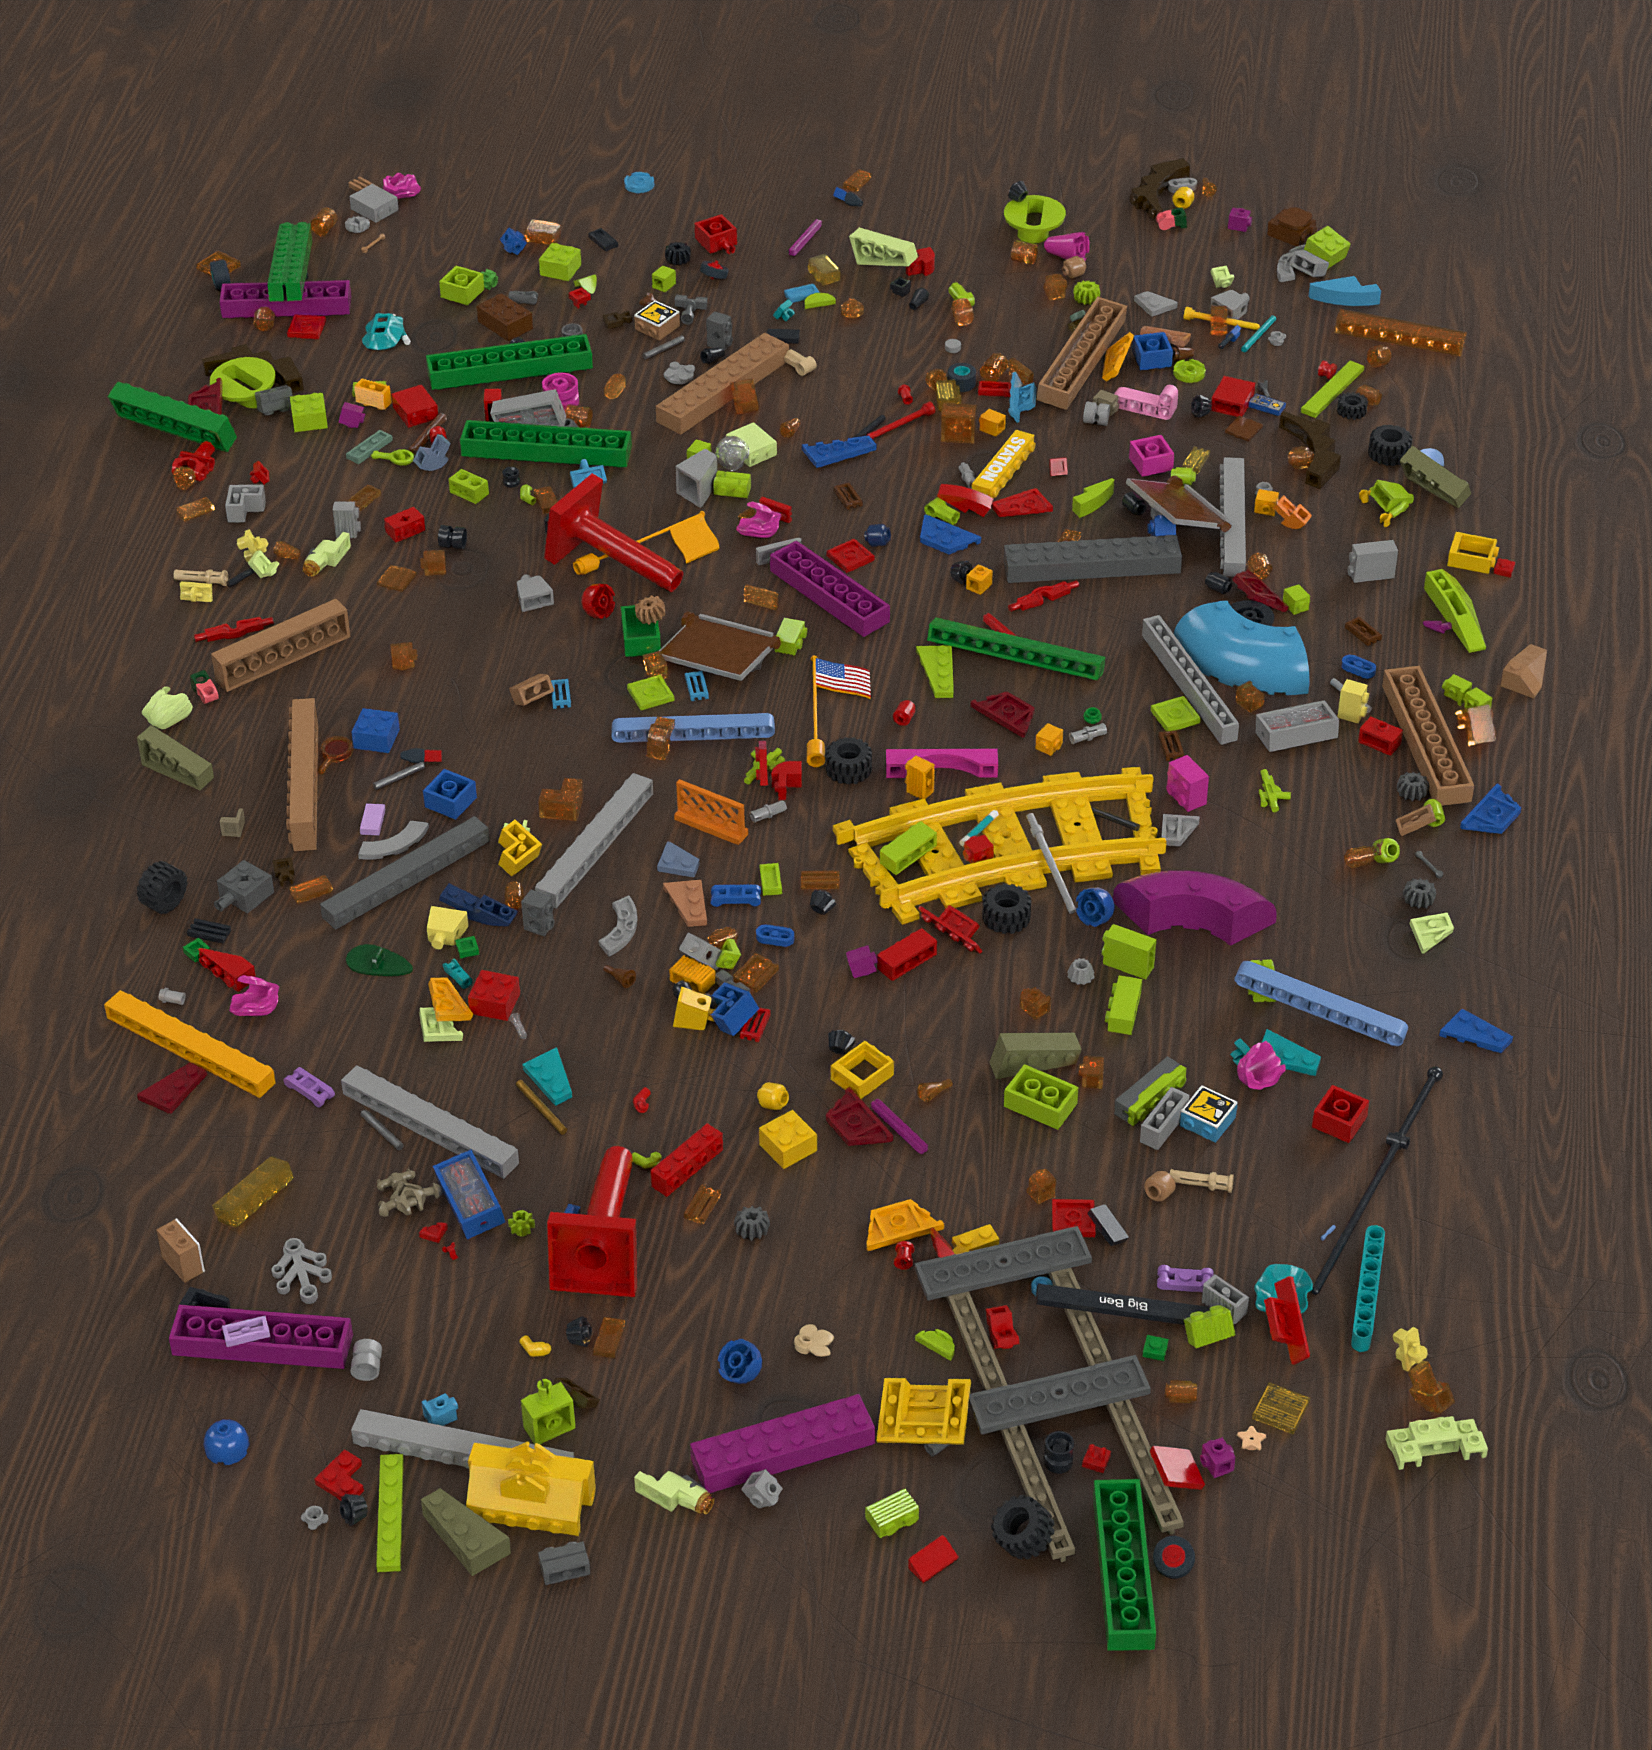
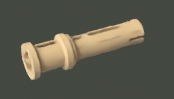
M176 569L174 571V580L206 582L207 584H222V586H226L228 572L226 570L216 572L212 569L206 572Z
M1170 1170V1175L1175 1183L1208 1187L1211 1191L1215 1189L1227 1190L1228 1193H1232L1233 1174L1225 1176L1212 1172L1209 1175Z

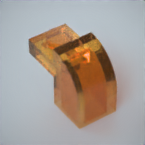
M1211 305L1210 335H1226L1227 306Z
M657 716L655 723L651 724L647 739V757L660 760L666 759L671 748L670 736L675 727V719Z
M1421 1361L1408 1371L1413 1385L1409 1391L1415 1401L1427 1411L1441 1414L1455 1403L1449 1384L1436 1381L1428 1361Z

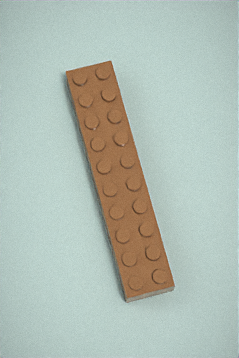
M1101 297L1096 298L1038 384L1036 400L1061 409H1068L1124 324L1127 312L1126 305Z
M763 333L656 405V422L680 435L787 363L784 361V356L789 350V344L767 333Z
M1420 666L1384 670L1382 687L1400 728L1403 730L1404 737L1422 776L1427 777L1429 782L1428 791L1431 798L1436 799L1442 806L1472 802L1473 781Z
M315 698L292 700V707H289V716L292 718L289 719V730L292 731L288 732L289 742H291L288 744V752L291 755L288 756V766L291 767L288 768V779L291 780L287 781L288 792H290L287 793V803L290 804V806H287V817L290 818L286 819L287 830L291 831L288 833L289 844H293L294 851L317 850L318 719Z

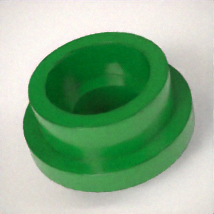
M1094 707L1086 709L1083 714V719L1090 724L1098 723L1102 718L1100 710Z

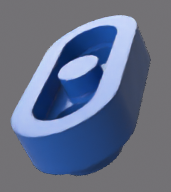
M1346 655L1342 658L1341 666L1347 672L1365 679L1375 676L1376 665L1355 655Z
M761 925L756 929V939L763 944L787 947L794 943V931L786 927Z

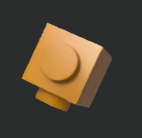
M988 409L979 418L980 431L997 437L1005 429L1006 415Z
M1259 489L1255 499L1254 513L1275 516L1276 510L1273 507L1279 500V492Z
M978 564L966 576V589L981 595L992 585L993 570Z
M1049 723L1036 735L1035 749L1050 756L1056 750H1059L1063 744V729Z

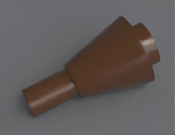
M609 965L604 967V972L612 975L624 988H629L636 981L634 970L614 968Z

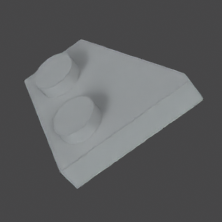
M1149 291L1134 296V301L1151 317L1176 309L1178 304L1176 301Z
M1163 814L1162 838H1166V845L1181 846L1199 825L1200 817Z

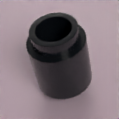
M1129 492L1124 495L1122 505L1131 513L1142 515L1146 511L1145 501L1136 493Z
M1210 572L1205 579V585L1208 588L1221 594L1228 593L1232 588L1231 578L1217 572Z

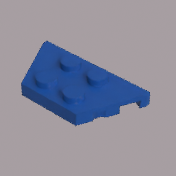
M924 515L920 535V543L946 554H952L958 550L968 548V544L973 542L976 544L981 543V537L929 515Z
M1496 784L1464 818L1460 828L1502 834L1519 816L1521 807L1512 800L1509 794H1504L1501 791L1499 784Z

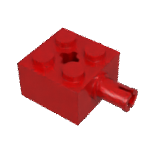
M722 214L694 223L695 239L710 254L723 249L728 254L735 252L736 248L734 245H737V228Z

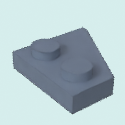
M667 841L657 865V870L659 872L695 877L699 867V859Z

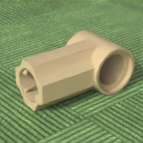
M792 349L788 350L784 356V361L795 367L796 372L800 376L808 374L817 367L813 357L808 356L805 358Z

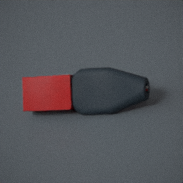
M412 748L401 752V759L412 763L441 762L442 750Z

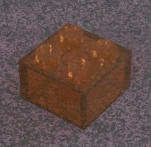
M943 403L941 442L974 444L977 405Z

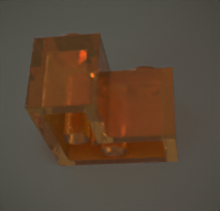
M1489 704L1455 711L1458 728L1466 729L1469 746L1496 741L1497 733L1492 723L1493 712Z
M564 778L561 790L542 788L538 801L540 818L577 821L584 797L583 779Z

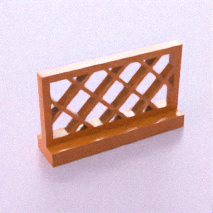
M680 779L676 782L678 811L674 814V820L736 845H739L746 838L748 828H745L744 804ZM683 788L687 789L690 795H687ZM698 794L702 795L706 801H703ZM692 797L697 801L698 805L691 800ZM715 801H718L723 807L720 808ZM709 803L715 811L712 812L706 804ZM731 807L738 809V814H736ZM723 810H726L731 817L728 818Z

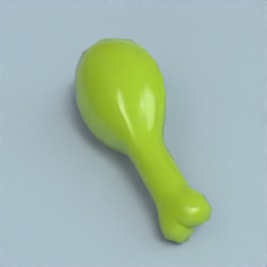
M404 449L391 453L374 450L371 457L372 459L390 460L396 465L406 466L413 462L414 454Z

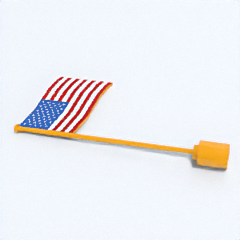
M813 655L811 661L813 662L814 739L807 743V763L812 767H820L825 763V744L822 740L817 739V687L871 699L870 670L825 661Z

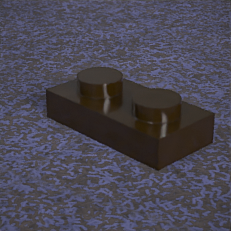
M555 1378L552 1385L561 1382L570 1397L575 1401L574 1404L582 1409L597 1407L600 1399L568 1378Z

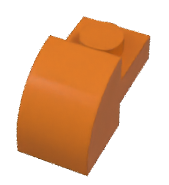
M1284 495L1273 507L1284 518L1281 523L1291 529L1302 528L1312 516L1301 504L1296 507Z

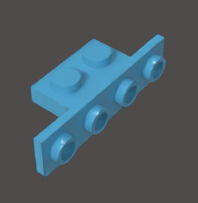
M1013 372L1010 389L1011 398L1009 399L1010 408L1008 411L1011 418H1014L1016 423L1020 422V412L1035 407L1037 387L1034 383L1022 387L1018 374Z

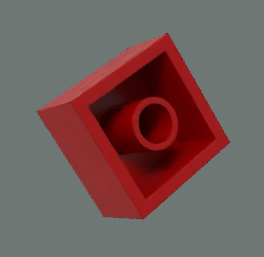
M481 970L468 996L471 1012L474 1015L508 1021L520 996L519 977Z
M1332 1085L1314 1110L1312 1128L1350 1143L1367 1118L1370 1100Z

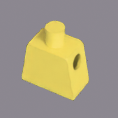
M431 906L427 924L428 941L432 942L431 944L435 949H442L444 944L456 945L455 940L460 939L468 928L467 912Z

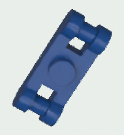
M714 885L711 887V904L716 907L721 904H751L752 906H758L761 904V887L759 885Z

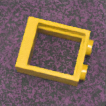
M1456 532L1450 548L1447 566L1489 574L1490 568L1495 566L1496 557L1499 552V547H1496L1497 539ZM1461 549L1466 551L1487 554L1489 556L1488 558L1465 553H1459V551Z
M863 1041L831 1065V1080L844 1090L850 1087L860 1099L894 1075V1061L866 1041ZM866 1060L878 1070L865 1080H861L850 1070Z

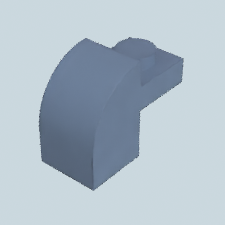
M437 434L431 448L420 446L413 461L423 470L434 471L439 469L449 460L445 454L451 443L443 435Z

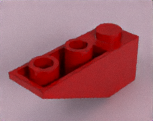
M204 948L198 949L200 964L204 968H208L215 977L222 979L228 987H232L237 992L249 985L248 983L239 982L238 978L240 976L256 977L254 966L242 956Z

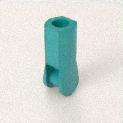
M452 959L448 964H443L444 971L461 988L466 989L472 985V978L456 959Z

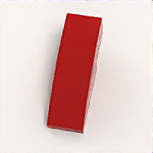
M941 484L937 493L938 498L964 513L970 509L982 517L990 510L993 501L992 497L984 493L957 485Z

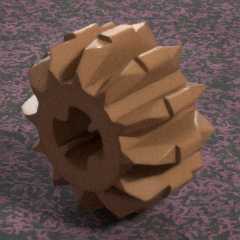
M651 595L649 598L645 597L635 605L636 617L642 624L648 623L650 625L652 622L656 623L657 620H662V617L665 616L664 602L658 596L653 597Z

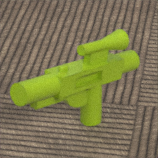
M776 748L767 755V769L769 768L770 772L776 765L785 761L784 757L780 756L782 754L780 748ZM755 750L751 753L753 758H755ZM756 758L753 762L754 767L746 773L747 777L744 778L746 784H750L756 778V769H760Z
M1263 769L1260 773L1265 792H1262V789L1258 790L1261 798V807H1266L1269 803L1272 812H1277L1279 810L1277 799L1290 800L1291 792H1282L1280 787L1274 784L1272 775L1269 776L1268 771Z

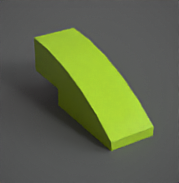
M1111 478L1084 488L1083 494L1073 497L1072 511L1081 518L1104 505L1114 493V479Z

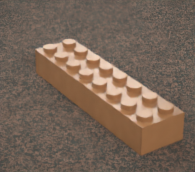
M334 599L211 653L216 682L228 692L351 637L347 609L337 599Z

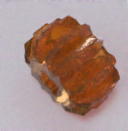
M960 298L953 301L951 307L955 322L959 326L972 323L974 312L967 298Z

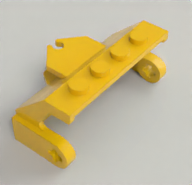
M525 1442L513 1448L480 1443L473 1444L468 1459L470 1478L466 1502L467 1508L489 1523L579 1536L582 1505L592 1506L595 1497L593 1461L558 1456L538 1443H535V1449L529 1447L530 1442Z

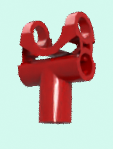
M204 441L194 453L181 451L179 457L175 458L172 464V474L180 476L186 472H194V479L196 481H203L206 475L213 471L215 466V459L210 457L215 451L214 446L210 442ZM183 465L188 466V469L183 470Z

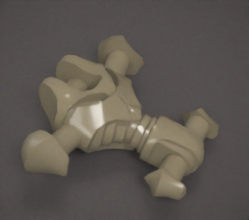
M407 1169L404 1173H392L387 1179L377 1180V1188L384 1191V1188L392 1186L394 1191L390 1201L386 1203L380 1201L378 1203L380 1216L387 1217L389 1216L388 1211L395 1207L407 1216L412 1214L410 1208L412 1206H416L419 1211H422L426 1196L435 1195L437 1199L442 1195L443 1188L433 1182L432 1187L423 1189L419 1185L408 1183L407 1180L411 1179L412 1181L415 1177V1172Z

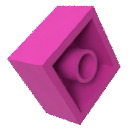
M1162 435L1130 441L1129 458L1142 477L1164 473L1173 469L1174 452Z
M1188 755L1169 762L1166 786L1168 794L1172 795L1179 805L1183 806L1188 812L1206 805L1209 776Z

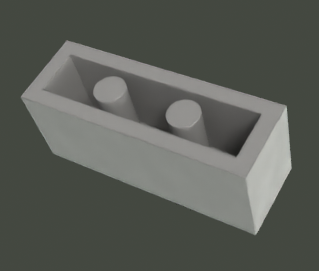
M1171 1087L1141 1125L1140 1142L1159 1150L1179 1124L1181 1110L1188 1103L1189 1094Z

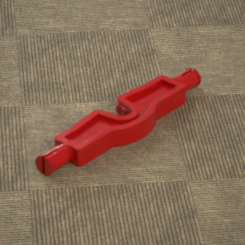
M1077 580L1070 583L1063 581L1052 586L1036 588L1032 593L1017 598V602L1009 604L1008 609L1010 612L1017 609L1024 611L1040 606L1044 603L1042 596L1054 601L1070 594L1071 589L1079 587V582Z
M272 617L239 620L236 623L237 627L234 629L230 628L228 624H222L204 629V633L194 634L196 642L205 639L208 642L223 638L234 639L244 636L249 632L264 629L263 626L274 624Z

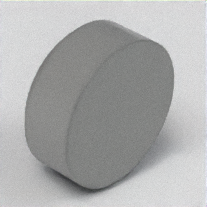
M949 339L945 342V350L949 353H957L961 350V342L957 339Z

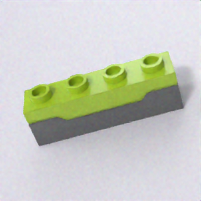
M1167 1056L1115 1100L1114 1114L1132 1126L1139 1121H1143L1171 1087L1178 1089L1184 1086L1186 1082V1068Z

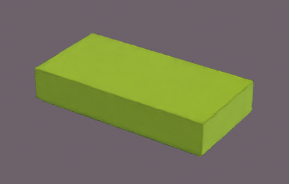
M760 864L763 896L782 894L779 864Z

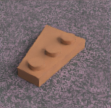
M1143 326L1140 331V335L1165 332L1169 343L1182 347L1191 338L1190 333Z
M701 880L663 883V889L669 894L670 900L676 905L679 914L688 927L707 925Z

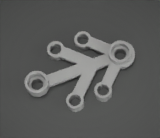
M291 1238L285 1242L283 1257L271 1269L274 1278L280 1279L284 1277L277 1282V1291L280 1294H287L290 1291V1283L298 1274L302 1286L300 1289L301 1300L306 1304H313L318 1298L316 1286L310 1284L306 1272L319 1276V1280L322 1283H327L332 1279L331 1270L320 1268L327 1264L324 1253H316L305 1249L304 1244L299 1239ZM301 1257L314 1260V1265L302 1261ZM293 1259L294 1264L285 1275L284 1268Z

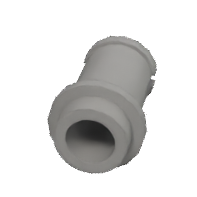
M169 988L161 989L159 992V1000L162 1003L171 1002L183 1005L185 1002L186 994L184 992L171 991Z

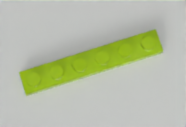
M403 1454L380 1455L377 1572L401 1571Z

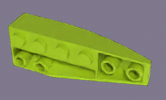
M1443 569L1426 572L1424 590L1446 621L1452 624V629L1468 652L1485 650V641L1472 600L1457 579Z

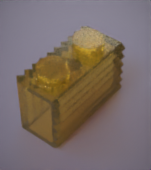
M825 253L809 258L808 271L823 286L840 281V269Z
M954 379L936 381L938 412L958 411V405H961L959 385L956 386Z

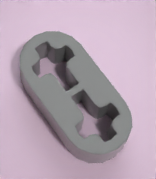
M1194 178L1172 179L1168 182V190L1171 193H1175L1177 189L1183 186L1190 188L1192 191H1195L1197 188V180Z

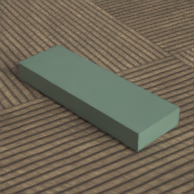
M379 430L347 452L346 458L360 464L370 457L374 450L378 451L393 440L392 435Z

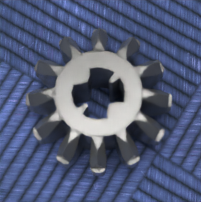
M1414 771L1412 773L1405 772L1404 775H1400L1396 788L1399 796L1404 797L1405 800L1411 799L1413 802L1416 799L1420 801L1421 798H1425L1427 795L1429 782L1427 777L1422 776L1421 773L1416 774Z
M1421 877L1419 880L1412 878L1411 881H1407L1403 889L1405 903L1410 904L1411 907L1416 906L1418 909L1420 907L1427 909L1428 905H1432L1436 898L1434 883H1429L1428 879L1424 881Z
M752 1205L750 1208L743 1207L742 1211H737L734 1226L737 1235H741L743 1240L750 1238L752 1241L755 1237L761 1239L762 1235H767L770 1220L767 1211H762L761 1206L754 1208Z

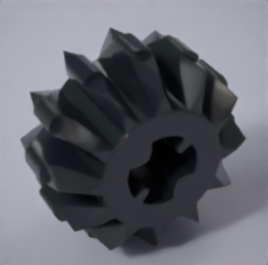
M676 241L675 243H669L665 249L666 261L669 264H674V266L686 264L691 258L690 246L687 243H677Z

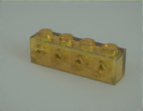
M270 1156L213 1204L218 1221L235 1228L241 1225L243 1221L294 1179L289 1163Z

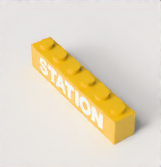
M1015 430L974 480L972 489L992 498L997 497L1001 488L1005 487L1006 482L1012 478L1022 462L1026 461L1028 455L1034 451V435Z

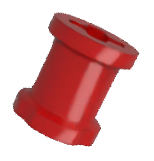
M908 1241L898 1242L895 1246L897 1257L894 1259V1265L901 1270L910 1269L913 1266L911 1256L914 1252V1245Z

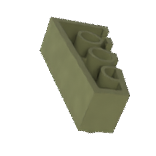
M1413 445L1400 459L1406 479L1458 509L1471 495L1468 482L1455 476Z
M150 725L137 737L143 766L198 790H201L214 778L211 763L154 726Z
M1000 1033L990 1059V1065L995 1078L1001 1079L1016 1076L1024 1064L1039 1071L1074 1065L1077 1063L1082 1049L1075 1033Z
M441 1488L421 1499L424 1518L471 1576L511 1554L510 1541L507 1535Z

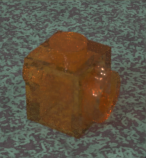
M412 642L391 644L393 669L406 670L415 667L414 660H417V649H413Z

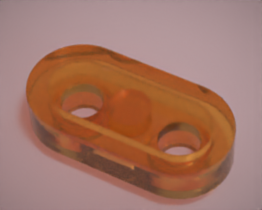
M621 374L611 376L604 386V396L611 399L619 397L626 386L625 376Z

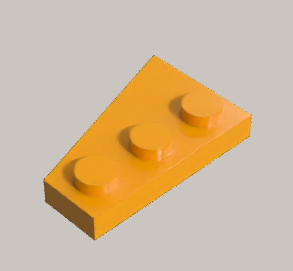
M1131 332L1127 333L1106 350L1102 375L1106 382L1118 375L1134 338Z
M448 977L430 978L428 985L436 1020H471L473 1013Z

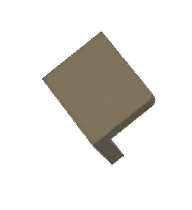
M239 808L236 818L221 817L220 827L222 836L241 837L245 824L243 809Z

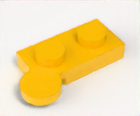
M989 1224L952 1237V1244L955 1247L953 1251L955 1254L999 1245V1237Z

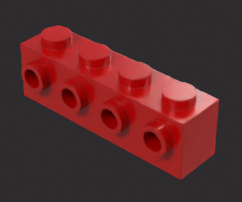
M708 1123L705 1124L651 1169L652 1188L668 1197L723 1150L722 1132Z

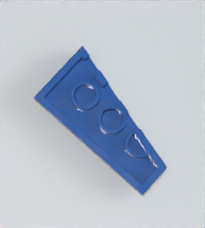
M870 436L848 438L845 442L832 440L830 444L817 442L815 446L802 444V451L816 468L876 450V443Z

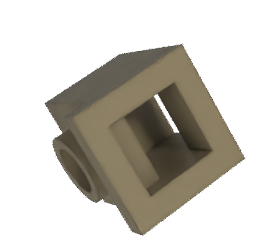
M1100 390L1093 397V402H1096L1097 405L1100 403L1110 404V416L1118 411V395Z

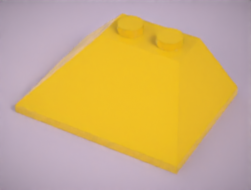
M884 1378L877 1443L964 1445L971 1380L948 1379V1385H910L906 1378Z

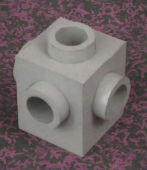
M767 1470L752 1473L741 1490L754 1506L762 1508L773 1506L778 1501V1495L783 1488Z

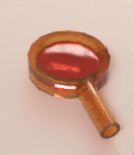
M333 736L322 743L321 751L325 760L317 770L318 773L323 775L332 762L344 761L352 755V742L348 738Z

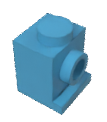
M445 1393L428 1402L426 1400L422 1401L423 1415L428 1423L444 1426L457 1420L456 1410L458 1409V1404L454 1397L449 1398Z

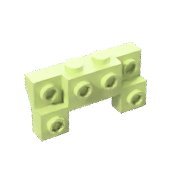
M1453 1416L1417 1420L1410 1422L1409 1428L1389 1430L1386 1433L1388 1448L1392 1451L1399 1470L1404 1468L1405 1462L1415 1461L1416 1467H1420L1422 1456L1457 1452L1459 1447L1464 1460H1469L1470 1453L1480 1452L1482 1458L1487 1456L1488 1448L1482 1432L1478 1431L1474 1419L1455 1421Z

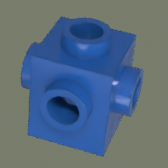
M508 228L500 238L504 249L510 254L513 252L518 255L527 244L523 239L524 235L511 228Z

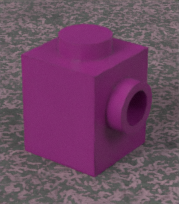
M1232 208L1229 214L1228 229L1246 232L1248 226L1252 224L1251 211L1243 208Z
M344 402L339 423L345 424L349 428H358L359 424L363 423L365 419L364 407Z
M868 945L846 952L854 978L876 972L875 963H878L875 952H870Z

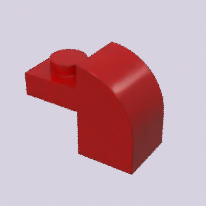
M931 247L916 250L918 258L909 266H906L907 276L923 273L924 276L930 275L935 269L934 251Z
M786 761L773 768L771 773L772 787H775V792L779 793V800H786L787 787L802 788V761Z
M1004 1305L986 1309L988 1331L994 1349H1009L1013 1345L1019 1344V1336L1013 1328L1012 1312L1008 1306Z

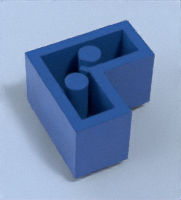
M725 982L711 995L718 1006L711 1014L712 1018L722 1032L732 1036L759 1010L750 992Z

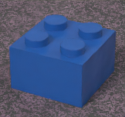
M1165 332L1134 335L1132 353L1140 370L1172 366L1173 349Z
M362 708L352 730L354 749L389 753L400 730L398 713Z
M443 769L423 790L424 805L428 809L456 820L477 798L475 781Z

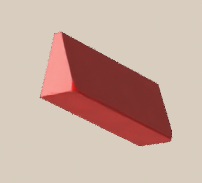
M934 1227L930 1228L933 1248L938 1257L954 1255L955 1253L950 1244Z
M942 1535L911 1556L908 1560V1569L924 1583L956 1561L958 1555L947 1538Z

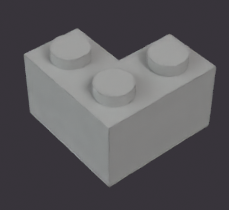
M229 485L225 505L228 522H245L247 512L264 511L266 503L264 485Z

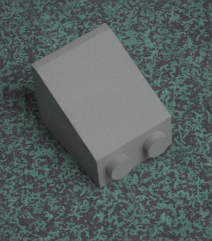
M703 449L676 465L677 494L701 508L714 489L713 483L717 473V455L707 449Z

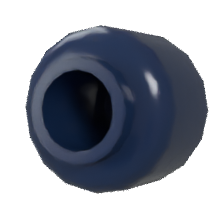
M885 524L869 525L864 533V538L871 547L885 546L891 540V532Z

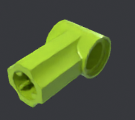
M957 282L952 283L949 287V294L953 297L956 308L959 310L974 306L973 294L971 292L967 293Z
M938 497L924 507L926 515L934 518L938 517L951 525L956 524L960 517V512L947 506L946 502Z

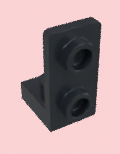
M193 1287L188 1289L179 1305L231 1309L229 1298Z

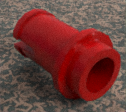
M903 384L899 386L898 394L902 397L903 403L908 405L913 402V398L910 393V387Z

